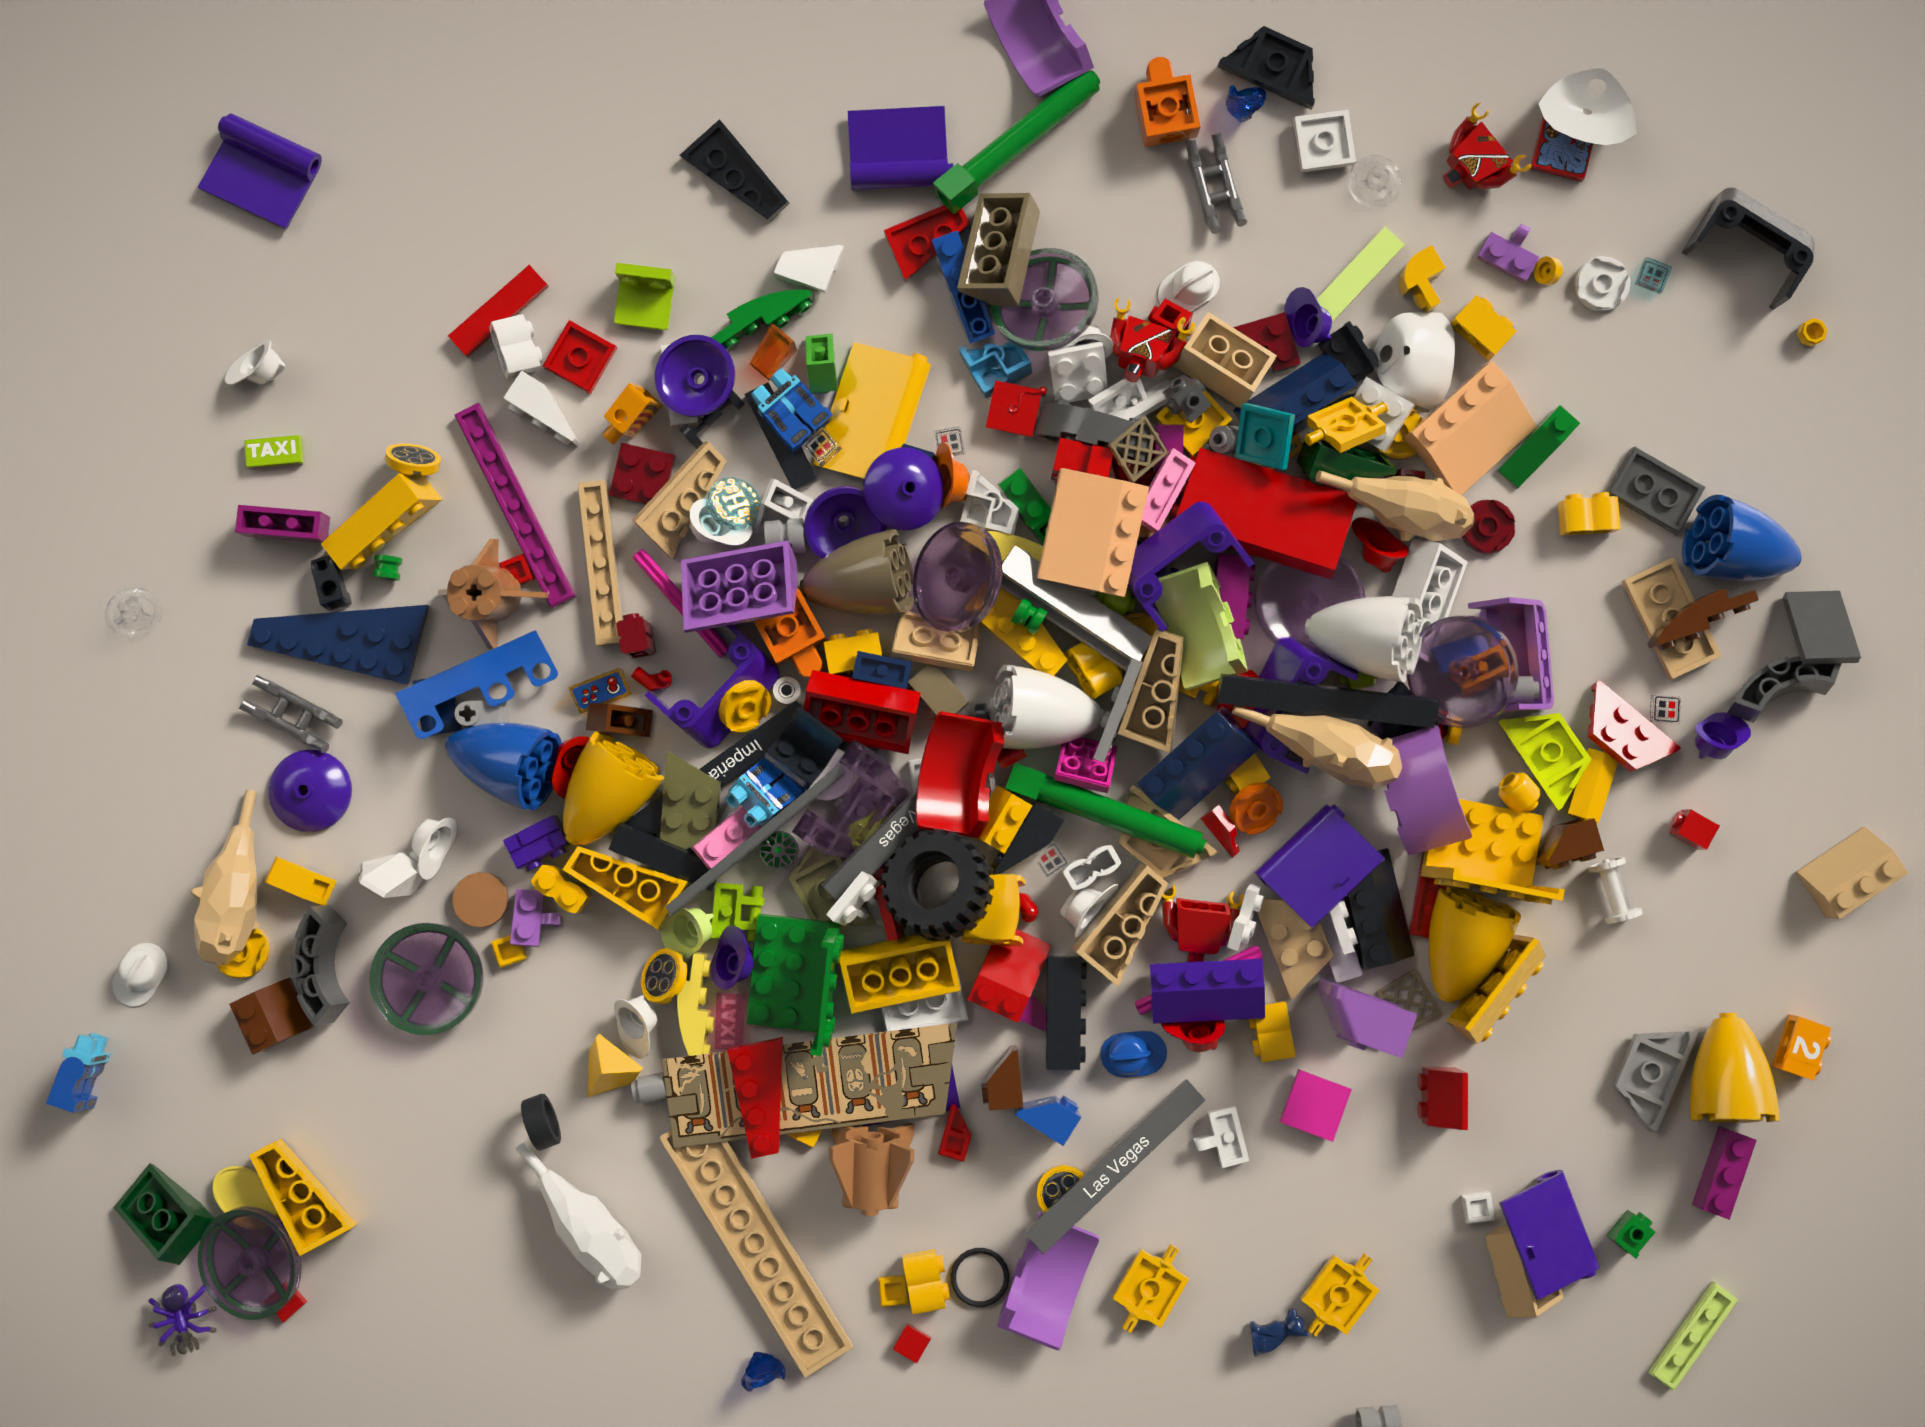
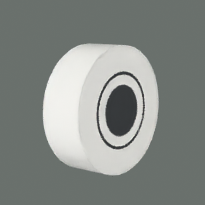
M782 677L774 684L773 694L780 703L789 705L799 699L801 687L794 678Z

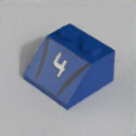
M1054 1095L1023 1102L1022 1108H1014L1015 1116L1062 1146L1065 1145L1081 1119L1077 1103L1064 1095L1061 1099Z

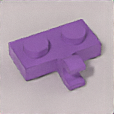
M1520 224L1510 241L1491 232L1483 244L1477 259L1525 283L1539 259V256L1520 247L1531 228Z
M516 889L510 945L539 947L541 925L561 927L562 916L560 913H543L544 895L539 891Z

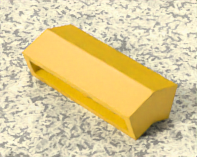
M1588 748L1587 753L1592 760L1576 785L1568 815L1580 819L1595 818L1596 823H1599L1618 762L1605 752Z

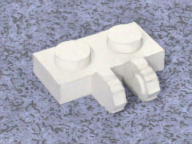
M862 871L826 915L833 922L844 926L853 921L857 915L862 919H866L869 914L862 905L866 901L872 905H878L874 894L880 882L872 875Z

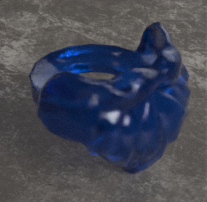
M1231 85L1226 97L1228 112L1240 123L1246 122L1252 118L1255 111H1258L1264 105L1267 97L1266 91L1259 87H1249L1238 91L1234 85Z
M754 1352L745 1369V1374L742 1376L741 1385L746 1391L751 1392L754 1388L762 1387L776 1378L784 1381L786 1377L785 1366L772 1354Z

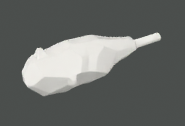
M525 1142L520 1144L516 1150L538 1176L537 1185L549 1208L558 1238L573 1257L596 1277L595 1281L598 1285L603 1284L611 1289H627L640 1278L641 1253L628 1232L611 1216L609 1210L596 1196L581 1192L552 1170L546 1169Z

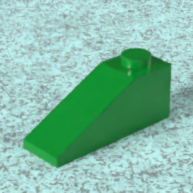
M1559 405L1544 418L1497 471L1518 489L1579 426L1580 422Z

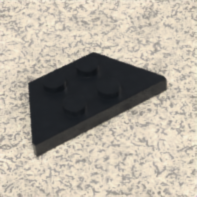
M1266 26L1257 30L1250 39L1243 41L1232 53L1221 58L1218 63V68L1312 110L1314 106L1313 48Z

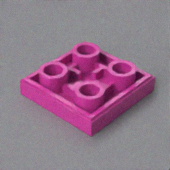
M1080 737L1061 744L1054 780L1108 793L1118 746H1112L1103 763L1093 759L1100 741Z
M1298 1069L1279 1121L1333 1142L1352 1089Z

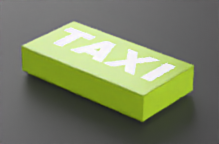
M300 435L244 440L246 467L249 469L304 463L302 437Z

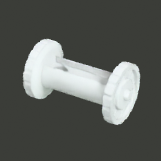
M1624 857L1604 859L1602 862L1588 867L1589 873H1600L1612 914L1604 918L1606 924L1626 922L1643 914L1641 908L1630 907L1618 870L1619 866L1626 863Z

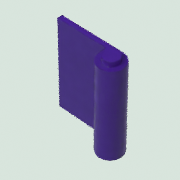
M945 106L848 111L852 191L934 186L933 182L953 167V163H948Z
M232 113L223 116L218 123V131H220V137L223 142L199 183L198 188L287 230L322 163L321 155Z
M1325 804L1254 872L1265 886L1278 894L1312 929L1385 860L1371 844L1343 819L1345 814L1335 804L1331 807Z
M1563 1170L1544 1173L1536 1178L1538 1184L1499 1202L1535 1299L1537 1300L1579 1279L1595 1276L1596 1270L1600 1267Z

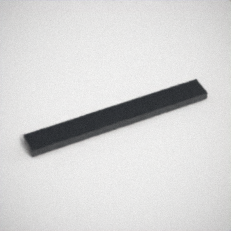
M1221 674L1216 697L1217 703L1429 728H1434L1440 704V701L1435 698Z

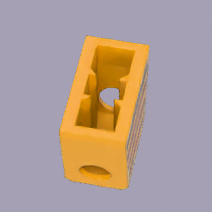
M629 383L605 413L604 417L610 424L602 432V436L613 445L622 435L634 437L660 410L663 404L644 387Z

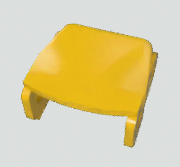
M1015 874L989 875L994 880V889L989 890V894L993 896L991 905H985L984 910L987 911V914L983 919L981 917L977 918L975 921L977 926L972 931L967 928L963 930L964 936H961V942L975 945L1021 946L1023 945V939L1015 935L1020 909L1018 887L1025 886L1026 880L1022 876Z

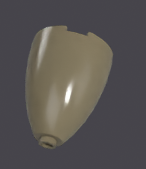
M892 529L856 539L829 553L804 574L803 580L800 581L802 595L807 596L808 600L823 607L853 614L876 615L910 611L913 607L914 599L909 597V592L911 591V584L914 583L907 546L906 544L899 543L897 538L899 537V531Z

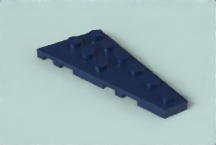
M429 605L256 618L253 620L247 645L409 685Z

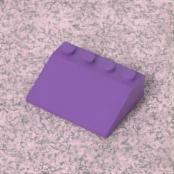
M788 540L681 560L683 630L685 633L794 614L798 584L797 561Z

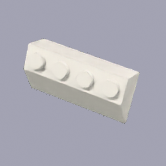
M1413 538L1392 596L1419 599L1423 618L1421 620L1418 619L1420 625L1419 636L1422 637L1418 660L1431 664L1433 660L1431 648L1438 646L1468 562L1441 543Z

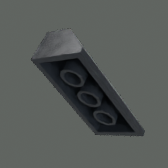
M1388 848L1377 850L1385 860L1344 898L1349 914L1350 928L1353 927L1358 944H1355L1360 967L1366 970L1393 964L1415 956Z

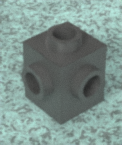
M1182 375L1171 381L1169 387L1162 392L1168 400L1166 406L1175 416L1178 415V417L1189 423H1192L1212 406L1203 393L1206 391L1205 387L1196 378L1191 379Z

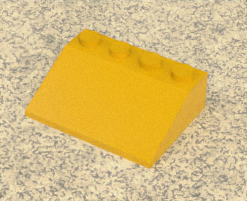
M1514 934L1505 954L1494 970L1473 992L1460 1001L1446 1019V1022L1471 1042L1479 1044L1480 1041H1486L1493 1032L1491 1028L1497 1019H1503L1509 1012L1510 1007L1508 1005L1513 998H1518L1523 994L1527 987L1526 981L1531 975L1535 976L1544 965L1542 961L1546 955L1540 942L1533 937Z

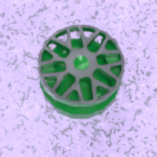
M775 831L760 844L759 854L763 863L768 867L785 869L793 865L797 860L799 845L795 837L790 833Z

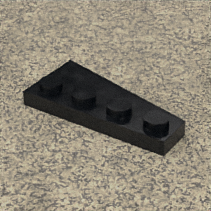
M720 119L679 155L769 221L790 204Z

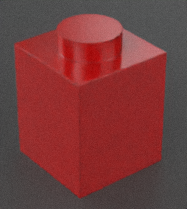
M1684 809L1681 812L1678 811L1673 816L1670 822L1672 828L1669 834L1697 850H1707L1720 825L1692 809Z

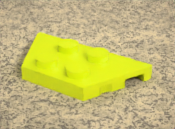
M1561 713L1501 719L1498 721L1557 811L1562 809L1592 759Z

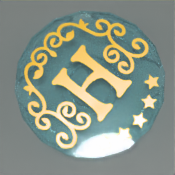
M735 477L722 478L715 482L708 493L706 501L709 514L715 522L721 526L722 524L729 526L728 529L732 530L746 529L751 526L758 517L761 504L759 494L753 486Z

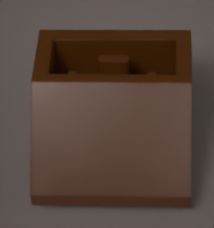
M1595 818L1575 819L1552 826L1538 851L1536 865H1544L1545 869H1559L1569 866V860L1572 862L1579 860L1584 862L1597 858L1596 853L1604 851Z

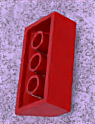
M812 670L805 693L803 709L839 735L843 741L909 754L921 692Z

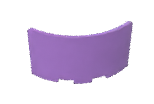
M1058 0L984 1L986 12L1006 54L1023 82L1036 97H1040L1094 68L1086 43L1078 36L1071 24L1065 26L1059 15L1063 14V10Z
M1435 725L1434 728L1427 727L1390 738L1392 739V745L1399 750L1402 769L1398 779L1387 784L1388 790L1384 792L1390 811H1395L1397 816V831L1408 855L1472 838L1471 829L1463 813L1449 771L1439 727Z
M1038 1212L1035 1220H1037L1043 1213ZM1073 1226L1044 1254L1027 1237L1026 1247L1022 1258H1019L1014 1270L1013 1282L1008 1295L1005 1296L997 1327L1054 1350H1060L1078 1291L1100 1237Z

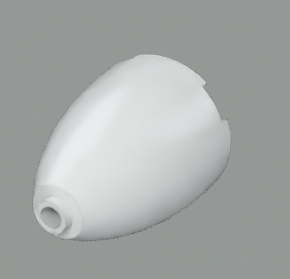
M1397 596L1367 597L1345 601L1313 614L1311 619L1306 621L1305 634L1322 652L1349 668L1381 679L1405 683L1406 674H1413L1420 653L1422 637L1419 636L1420 625L1418 619L1421 620L1423 618L1422 606L1417 598Z
M1003 665L998 671L996 682L1000 683L995 690L994 698L991 697L989 720L1002 722L1005 743L1003 748L1036 749L1055 746L1083 737L1096 730L1098 725H1101L1104 717L1103 709H1100L1099 704L1076 686L1058 677L1030 668Z

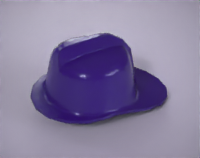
M1305 287L1294 289L1286 299L1284 312L1297 345L1305 348L1313 343L1329 341L1331 339L1332 317L1328 310L1320 306L1310 289Z
M1726 712L1712 714L1695 726L1697 733L1695 746L1700 751V759L1706 757L1718 760L1725 759L1733 750L1747 742L1751 737V729L1743 719Z
M728 926L723 930L711 961V978L720 989H730L737 982L747 979L753 969L752 950L747 945L743 932L736 926Z

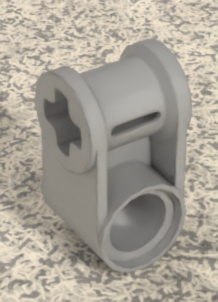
M486 699L482 701L461 702L455 709V718L463 727L486 723H509L508 701L497 706L488 705ZM467 707H470L472 712H476V715L472 716L469 722H466L464 717H460V714L464 713Z

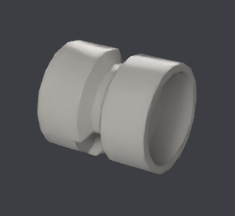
M803 518L788 519L785 524L780 520L764 521L765 545L788 540L794 554L806 553Z
M1397 1405L1380 1406L1378 1411L1374 1407L1356 1408V1427H1402L1399 1408Z

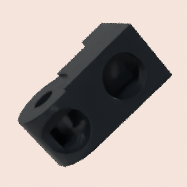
M330 555L311 560V570L319 604L328 611L352 604L341 570Z

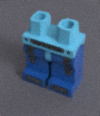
M781 368L770 378L778 388L777 391L771 395L761 385L751 393V397L758 406L759 415L764 418L793 454L811 439V435L814 436L832 421L833 414L812 395L796 375L791 377Z
M762 758L738 778L728 790L729 793L725 801L732 808H737L741 804L748 811L743 818L750 828H754L759 824L763 827L806 790L787 775H784L783 778L771 787L783 775V772Z
M89 1033V1036L78 1035L74 1047L64 1049L62 1057L66 1059L60 1065L46 1104L72 1113L95 1107L98 1097L91 1095L97 1076L104 1070V1063L108 1062L111 1056L110 1053L104 1052L108 1037L96 1033Z

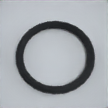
M973 1248L967 1250L956 1259L952 1266L951 1285L953 1291L962 1302L970 1306L986 1307L993 1305L1002 1298L1008 1288L1009 1270L1007 1264L998 1253L991 1249ZM982 1253L993 1257L999 1262L1003 1270L1004 1280L1000 1291L993 1298L986 1301H974L962 1294L957 1285L956 1274L959 1265L965 1258L973 1254Z

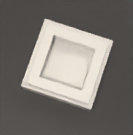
M1485 1191L1461 1195L1466 1224L1495 1221L1491 1192Z

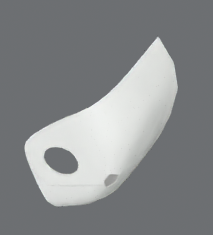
M1603 68L1589 69L1564 77L1555 83L1538 103L1544 119L1551 127L1571 138L1607 146L1622 143L1637 135L1635 115L1629 96L1618 80L1608 70ZM1593 79H1601L1605 82L1606 89L1601 95L1594 96L1589 93L1588 85ZM1583 109H1589L1592 113L1586 115L1583 113Z
M1409 312L1393 317L1388 321L1374 348V352L1379 360L1377 362L1379 367L1376 369L1377 375L1385 388L1415 405L1433 411L1442 403L1451 385L1455 356V338L1451 323L1442 313ZM1390 345L1393 350L1392 357L1389 361L1383 362L1380 358L1381 351L1385 346ZM1404 346L1410 348L1408 355H1404Z

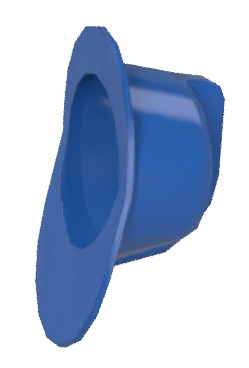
M1151 1031L1125 1032L1109 1037L1101 1048L1100 1057L1105 1069L1117 1077L1143 1076L1155 1073L1163 1066L1167 1057V1048L1161 1037Z

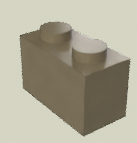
M928 664L908 681V684L911 686L909 690L921 692L919 702L923 700L929 707L926 713L933 721L941 711L957 714L969 704V701L938 666Z

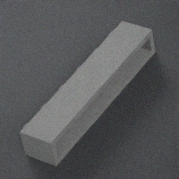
M1016 546L1012 548L991 582L1018 600L1022 601L1023 598L1031 601L1032 606L1048 611L1045 618L1126 672L1132 658L1141 660L1152 640V637L1144 629L1133 625L1124 619L1120 613L1112 611L1100 603L1096 597L1088 595L1078 587L1036 578L1040 562L1031 557L1027 551Z

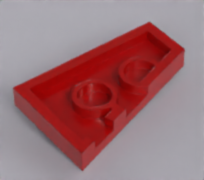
M943 205L885 229V237L904 281L906 282L936 256L931 242L932 239L954 231H958L960 235L969 227V222L963 208L953 214Z

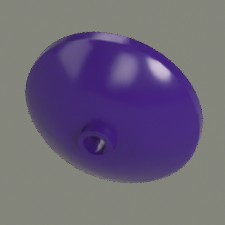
M688 335L672 342L661 354L655 369V386L659 397L668 408L687 417H701L719 409L729 398L735 383V366L731 355L721 343L704 335ZM700 376H704L702 384L697 383Z
M901 447L882 453L871 463L865 474L863 483L865 503L873 517L891 529L909 531L926 525L937 515L944 500L945 487L940 469L928 455L913 448ZM906 483H910L913 486L911 493L905 490Z
M851 486L832 488L819 495L809 506L804 519V532L807 543L812 551L821 559L845 544L871 534L886 531L887 528L870 513L865 503L863 489ZM841 516L848 517L845 522L839 521Z
M302 750L287 756L277 765L269 781L268 797L273 812L285 825L298 831L317 832L333 826L344 816L351 802L352 783L345 766L333 755L326 752L322 753L318 750ZM304 785L308 787L306 795L301 794V787Z

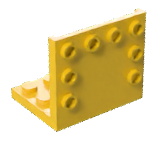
M1459 799L1471 829L1472 838L1425 851L1421 876L1435 879L1434 884L1467 889L1470 886L1479 887V891L1492 894H1497V891L1505 892L1507 897H1512L1515 900L1552 905V900L1563 901L1565 889L1532 886L1544 815L1528 812L1515 813L1508 808Z

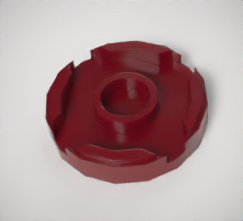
M1480 500L1472 504L1470 507L1474 513V523L1468 532L1462 536L1466 545L1475 552L1483 554L1496 553L1508 546L1515 535V519L1508 506L1497 500Z

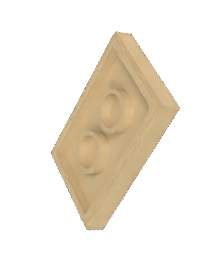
M908 611L900 612L891 658L973 672L981 625Z

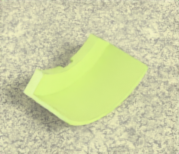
M1205 562L1158 578L1162 584L1163 591L1155 604L1169 625L1167 631L1184 636L1181 664L1183 687L1186 690H1191L1219 681L1221 674L1238 675L1248 672L1241 641L1236 639L1232 626L1229 624L1234 622L1227 601L1222 603L1219 592L1220 584L1209 563Z

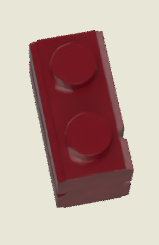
M639 613L623 615V620L616 623L618 636L621 637L619 639L621 653L632 659L654 655L656 647L655 641L652 639L654 636L652 624L643 619V616H639Z

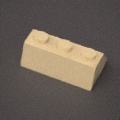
M1207 312L1185 345L1180 359L1174 364V367L1193 379H1198L1207 388L1237 407L1242 408V404L1248 402L1277 355Z
M1862 827L1797 870L1796 874L1825 917L1841 919L1907 875L1908 871L1888 845L1866 827Z
M1508 1225L1500 1226L1485 1235L1487 1240L1486 1246L1491 1255L1494 1276L1498 1281L1501 1302L1505 1307L1507 1318L1537 1317L1564 1299L1562 1289L1540 1300L1535 1299Z

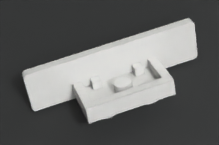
M1124 378L1088 401L1092 410L1129 420V418L1139 419L1166 405L1168 400L1162 392L1169 387L1170 382L1164 380L1145 391L1140 378L1138 382H1130Z
M1341 901L1321 920L1334 954L1329 962L1337 983L1362 976L1363 974L1353 946L1358 944L1353 927L1348 929L1345 918L1349 917L1344 901Z

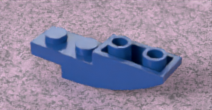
M958 231L932 239L931 242L938 258L943 278L969 343L971 344L995 335L985 303L957 289L965 257V250Z

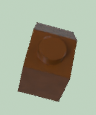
M589 703L586 730L650 737L653 710L608 703Z

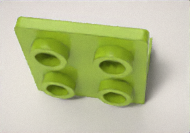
M616 263L615 274L619 279V288L614 317L615 324L667 331L669 329L675 276L672 270Z

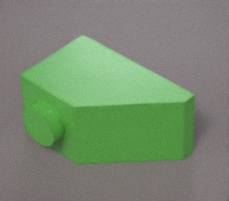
M833 333L806 336V363L810 392L828 393L830 391H837Z

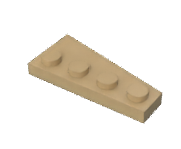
M707 441L703 442L632 520L671 559L675 556L676 548L681 539L685 538L689 530L688 526L691 522L689 518L690 508L693 503L704 499L707 492L711 491L727 462Z

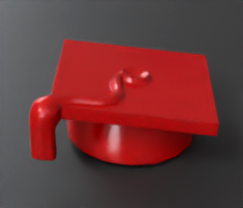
M995 380L986 428L1033 437L1041 396L1046 397L1047 388L1042 386L1039 389Z

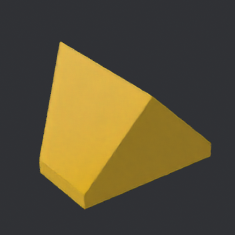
M600 1034L589 1048L587 1098L631 1084L643 1069L642 1066Z

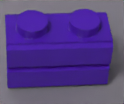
M551 815L503 840L518 870L526 868L527 872L541 866V860L548 856L555 859L567 853L565 847L571 845L565 839L566 834L557 815Z

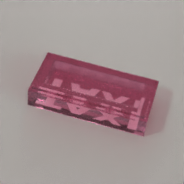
M716 993L715 1049H728L744 1045L745 993Z

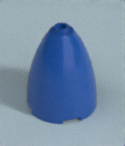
M1712 495L1701 502L1696 508L1698 515L1692 524V528H1686L1682 545L1684 565L1690 567L1694 573L1693 575L1743 582L1765 580L1794 570L1802 559L1800 548L1794 539L1775 520L1744 502L1724 495Z
M499 722L469 726L455 731L447 738L445 748L455 766L480 789L510 805L525 810H536L548 799L553 790L550 781L552 780V773L556 763L555 753L562 742L560 736L549 729L519 723Z

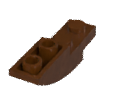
M1726 588L1698 598L1668 618L1648 641V647L1659 646L1661 651L1676 646L1675 640L1685 637L1686 642L1703 637L1701 631L1710 629V622L1725 618L1723 612L1733 609L1734 614L1751 609L1750 603L1759 601L1756 590L1729 598Z

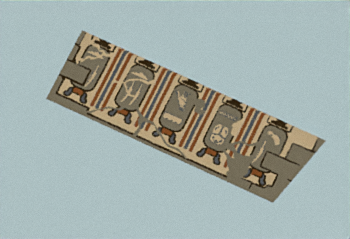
M957 1023L832 1038L829 1048L824 1047L822 1056L810 1055L813 1041L783 1044L780 1135L945 1114ZM727 1051L662 1059L674 1148L747 1139Z

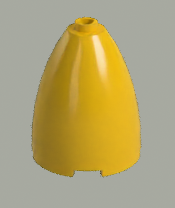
M596 731L592 734L581 752L568 784L563 811V831L566 834L565 839L575 846L580 844L587 845L599 840L616 830L619 823L624 824L649 800L665 778L657 774L660 768L646 755L631 745L628 747L620 742H613L615 738L604 732Z
M1447 886L1446 891L1439 888L1431 917L1428 954L1434 990L1439 994L1438 997L1441 1000L1449 1003H1454L1455 1000H1462L1489 976L1505 954L1521 919V914L1505 903H1500L1497 906L1498 904L1495 901L1483 897L1484 894L1464 888Z
M1719 1013L1720 1018L1714 1019L1707 1029L1694 1063L1690 1088V1121L1700 1122L1703 1116L1707 1117V1122L1753 1123L1763 1121V1117H1766V1122H1780L1775 1084L1761 1045L1744 1019L1737 1018V1013Z

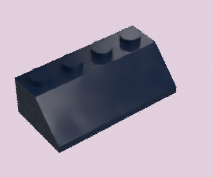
M1324 352L1254 396L1247 403L1295 414L1293 436L1308 427V415L1347 398L1354 397L1357 383L1341 362ZM1237 407L1233 412L1240 421L1241 408Z
M1223 706L1136 784L1155 805L1180 820L1261 747Z

